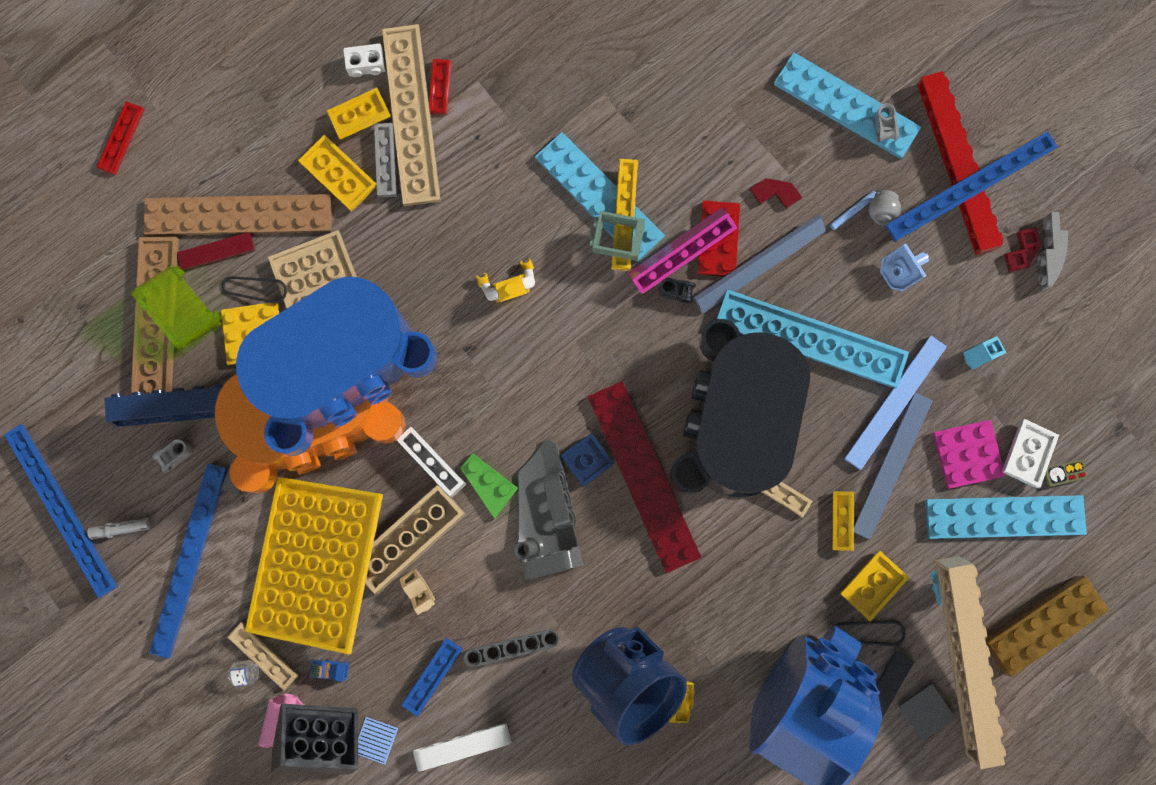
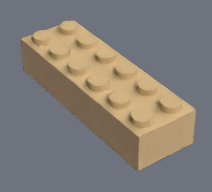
M439 485L433 488L373 542L365 584L374 594H379L466 516L464 511Z

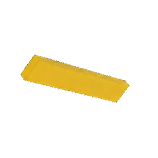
M619 159L615 214L634 217L638 160ZM615 224L613 249L631 252L633 227ZM612 256L611 270L630 271L631 260Z

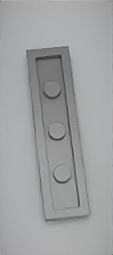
M393 123L374 124L378 198L397 197Z

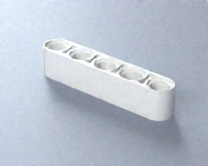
M502 723L413 751L417 770L423 771L512 743L507 723Z

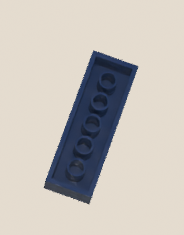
M224 384L213 385V388L195 386L192 387V390L174 388L172 392L153 390L151 394L132 392L129 396L111 394V397L104 398L106 422L117 428L215 418L216 401Z

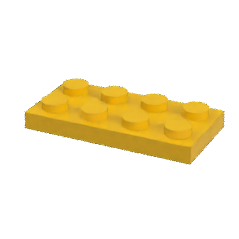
M325 135L298 160L351 212L377 188V184Z

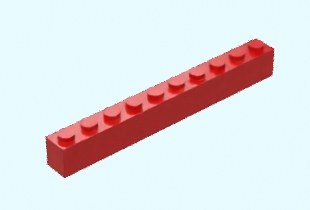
M941 71L921 77L917 87L951 186H954L978 172L979 167L974 162L972 156L973 149L968 144L966 129L962 127L960 112L956 110L955 97L949 90V80L945 77L944 72ZM985 191L959 205L975 256L997 250L1003 245V236L998 231L997 218L991 211V201L986 196Z

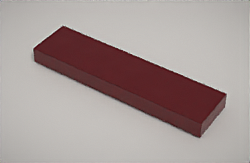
M247 232L179 251L177 254L181 270L186 271L256 250L252 234Z

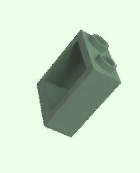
M600 211L599 217L596 216L594 221V228H597L596 233L591 236L590 246H593V253L638 261L645 219ZM604 222L636 228L631 252L599 246Z

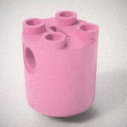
M282 694L269 699L258 746L264 748L273 747L280 705L282 703L305 705L301 703L298 696Z

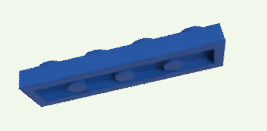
M446 638L401 706L418 717L463 648L449 638Z

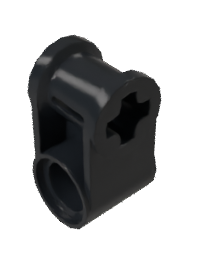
M665 278L658 287V293L663 298L691 304L693 302V299H691L693 288L696 287V284L685 280ZM663 285H670L672 291L666 292L663 289Z

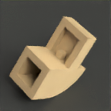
M417 569L400 578L402 589L411 599L413 608L418 615L428 611L435 604V598Z

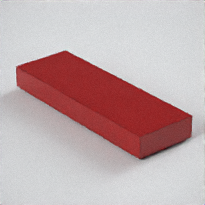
M433 59L429 96L430 114L447 115L451 60Z

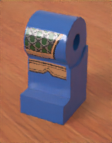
M312 659L309 676L342 682L346 681L349 662Z

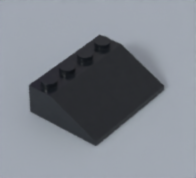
M285 703L280 705L272 747L271 772L349 775L358 770L357 708Z

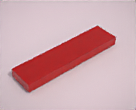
M125 101L96 168L113 175L117 174L145 110L143 107Z

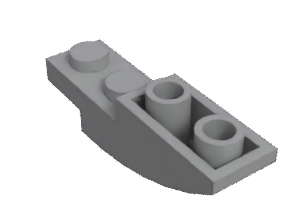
M1051 212L1043 220V229L1046 234L1044 247L1046 249L1037 258V264L1040 266L1038 282L1041 285V291H1045L1053 286L1066 258L1068 230H1060L1059 212Z

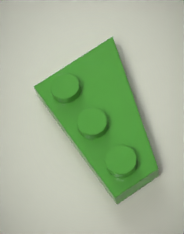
M473 453L461 467L494 519H496L519 488Z

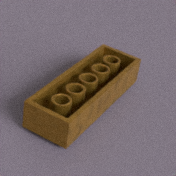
M1075 576L985 638V642L991 657L1002 673L1013 677L1108 612L1109 608L1086 576Z

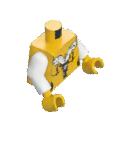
M528 258L529 261L527 263H523L522 260L520 261L524 274L491 285L487 273H484V277L476 275L478 286L482 288L486 298L490 301L495 300L498 303L530 292L529 289L535 285L534 266L531 259Z

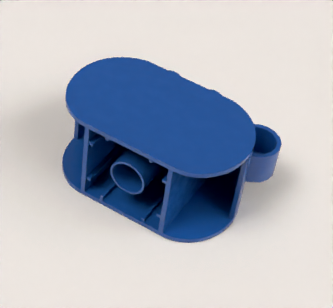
M342 277L327 283L253 329L244 338L239 347L236 359V372L240 387L247 399L257 409L271 416L264 428V438L267 445L272 450L284 455L298 456L305 453L311 446L313 428L323 427L333 422L336 428L349 423L357 416L354 410L355 407L366 400L371 405H376L392 394L389 386L399 380L403 374L416 378L428 375L437 364L438 354L435 346L426 335L410 330L406 319L380 287L363 278Z
M835 625L825 633L823 638H819L817 642H814L805 635L798 637L775 664L755 700L751 715L749 750L754 754H760L806 785H848L870 753L882 722V711L879 701L880 691L875 681L877 675L864 663L855 661L862 643Z

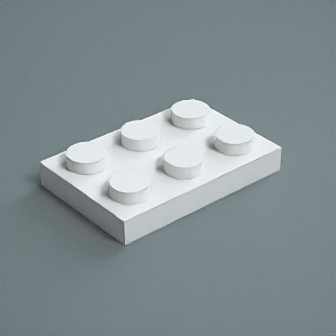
M1022 419L1002 472L1032 487L1040 488L1059 435L1026 419Z

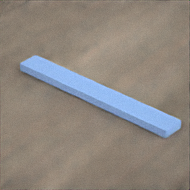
M933 336L927 339L901 376L898 388L892 389L844 460L858 470L864 467L947 347Z

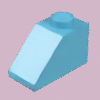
M996 336L967 350L963 354L966 364L973 370L1005 354L1006 351Z

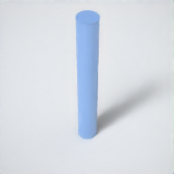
M870 192L830 224L831 229H837L870 203L876 192Z

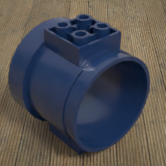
M618 627L597 637L582 652L572 674L574 686L592 704L590 710L592 714L614 738H617L624 745L641 743L659 732L676 714L687 690L686 679L668 661L662 660L664 652L639 627L631 630L626 627Z

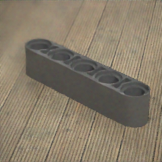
M547 629L469 649L464 655V661L469 667H477L555 647L560 637L556 630ZM553 633L556 636L555 643H547L545 640L546 634ZM528 638L536 640L537 646L535 648L527 647L526 640ZM508 643H515L517 645V652L510 653L507 650ZM490 647L498 650L496 658H491L488 655ZM471 652L478 654V662L473 663L469 660Z

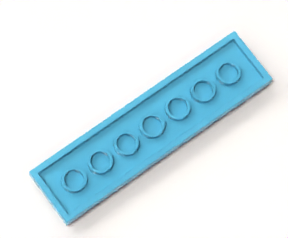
M794 52L774 82V85L899 159H902L921 126L895 112L899 128L898 140L887 139L877 142L874 115L883 104ZM881 112L883 117L888 118L887 113Z
M563 132L535 156V159L594 219L596 216L599 217L600 211L615 214L617 187ZM635 206L634 217L645 219L637 261L639 262L665 238V235ZM604 222L603 228L614 238L615 224ZM633 227V240H634V235H635V230H636V228H634V227Z
M1083 495L925 500L928 539L1087 535Z

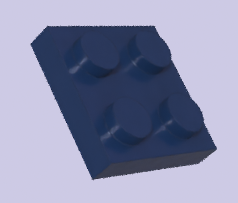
M592 433L561 455L583 487L614 465Z

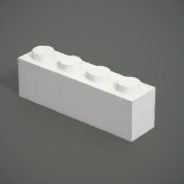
M412 427L397 439L404 449L450 497L453 498L466 485Z

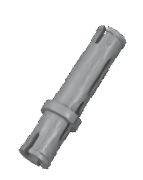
M146 517L138 520L114 524L106 523L102 526L88 528V537L90 540L102 537L113 538L119 534L150 530V520Z

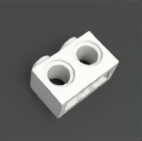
M381 44L344 48L345 66L349 76L361 77L365 74L378 75L381 72H386L384 52ZM372 59H378L374 63L370 62ZM360 61L357 65H352L353 62Z

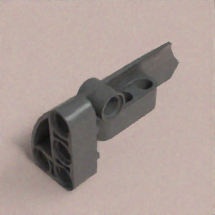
M545 439L532 458L518 472L519 542L514 547V553L521 561L524 580L584 566L574 527L576 525V516L558 446L556 443ZM525 545H526L527 548H528V553H527V554H526L525 551H524V546H525Z

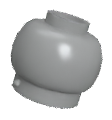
M889 190L875 193L868 207L870 218L883 226L897 219L901 213L899 196Z

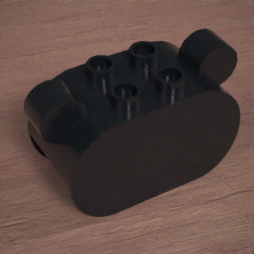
M726 319L713 320L705 326L699 339V348L702 354L708 360L713 361L708 372L700 370L694 382L691 399L701 402L699 410L691 409L690 414L687 415L683 437L692 438L690 453L680 456L673 463L670 469V480L677 491L687 495L699 493L708 486L713 491L725 496L750 497L778 485L787 477L792 468L810 384V369L801 351L788 340L764 332L741 335L738 327L732 321Z

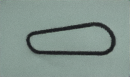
M229 276L222 283V289L226 294L269 303H279L284 300L287 294L285 283L278 279ZM229 279L278 282L283 285L284 294L281 299L273 301L229 292L225 289V283Z
M897 621L840 622L835 624V626L897 624L902 629V639L898 643L860 641L862 644L894 647L903 643L906 636L904 627Z

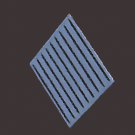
M366 717L358 737V755L386 764L398 728Z

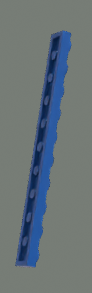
M1047 131L893 220L885 228L894 242H897L1054 151L1058 146Z
M20 424L4 434L97 597L102 598L118 588L25 426Z
M207 463L150 654L164 658H171L221 494V486L228 471L227 468Z

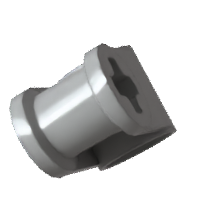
M885 103L879 107L874 115L877 142L887 139L895 141L899 138L895 108L893 105ZM881 112L887 113L888 118L883 117Z
M177 439L157 451L152 457L162 467L161 471L166 473L189 457L193 452V446L188 441ZM183 444L184 449L182 453H179L178 448Z

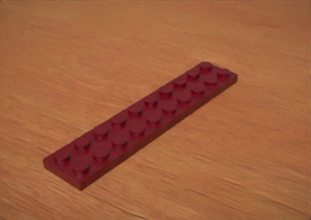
M623 381L589 395V402L665 573H669L702 558Z

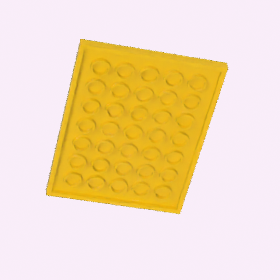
M278 477L245 632L351 654L383 494Z

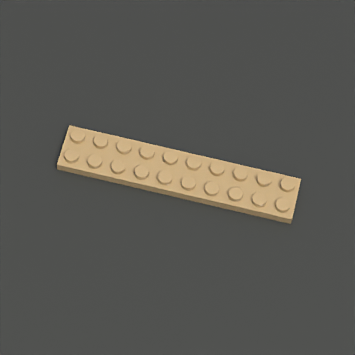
M419 24L382 29L403 205L411 206L440 202V189Z

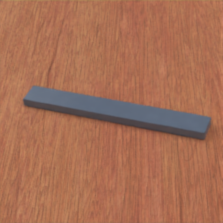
M819 215L815 216L695 296L694 299L699 310L705 313L724 300L727 289L734 292L738 291L826 232L822 217Z
M916 392L912 396L854 524L855 534L871 540L933 400Z

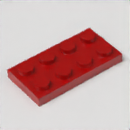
M703 200L701 221L722 208L729 214L737 229L699 254L698 275L725 277L736 270L740 203Z

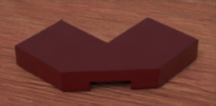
M765 178L750 188V192L760 205L776 195L786 210L803 198L791 182Z
M1037 227L1021 230L1016 233L1021 250L1003 255L1009 273L1026 269L1032 263L1034 256L1042 245Z

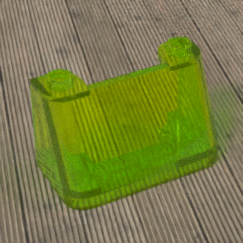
M171 265L137 286L130 293L174 346L181 352L188 353L223 325L220 321L222 317L216 310L211 311L186 283L183 277L185 275L184 271L178 265L176 267Z

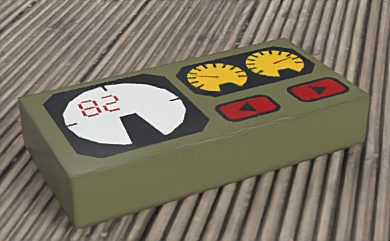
M1082 459L1048 467L1045 473L1048 487L1088 478Z

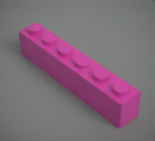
M720 208L628 272V275L643 294L733 232L737 227L729 214Z

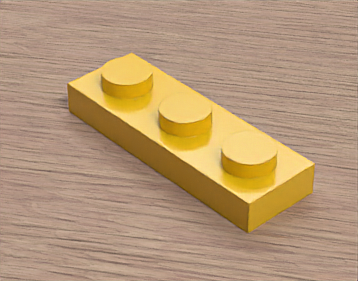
M833 491V550L854 551V492Z

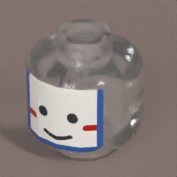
M251 660L236 661L227 671L228 681L236 688L252 686L259 678V668Z

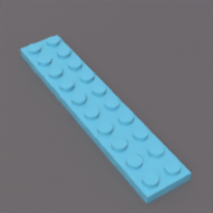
M728 289L717 319L732 321L738 327L741 335L755 332L777 335L795 345L805 358L892 388H898L909 354L908 351Z

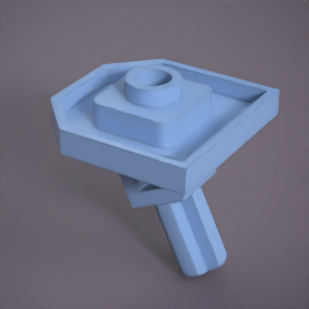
M904 244L882 259L880 273L890 288L904 291L926 277L921 266L929 261V255L922 252L914 256L907 244Z

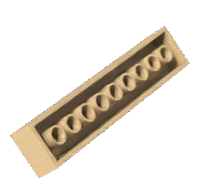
M960 556L935 560L966 755L980 769L1005 765L1004 757H1006V751L1001 743L1003 732L997 718L1000 717V713L994 699L997 694L995 687L992 685L993 670L988 661L990 651L985 642L987 631L982 623L984 612L979 604L981 593L975 579L978 576L975 565Z

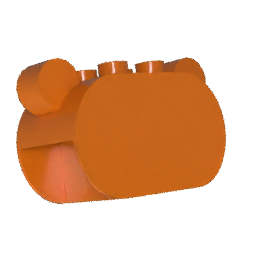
M237 374L232 376L223 385L215 406V420L219 435L224 444L238 456L231 464V481L241 491L255 494L264 493L272 488L276 482L277 469L297 470L298 474L311 472L321 467L319 458L334 455L335 460L350 457L357 453L355 444L363 442L370 437L380 443H393L404 433L406 427L405 417L399 409L387 402V398L376 405H371L366 400L354 408L357 416L352 421L337 428L333 422L323 427L313 428V441L306 452L298 456H287L272 450L267 445L264 438V428L271 416L257 409L247 399L240 387Z

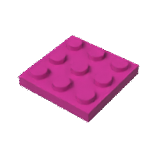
M991 420L932 433L947 489L1006 476L1002 472L1003 464Z

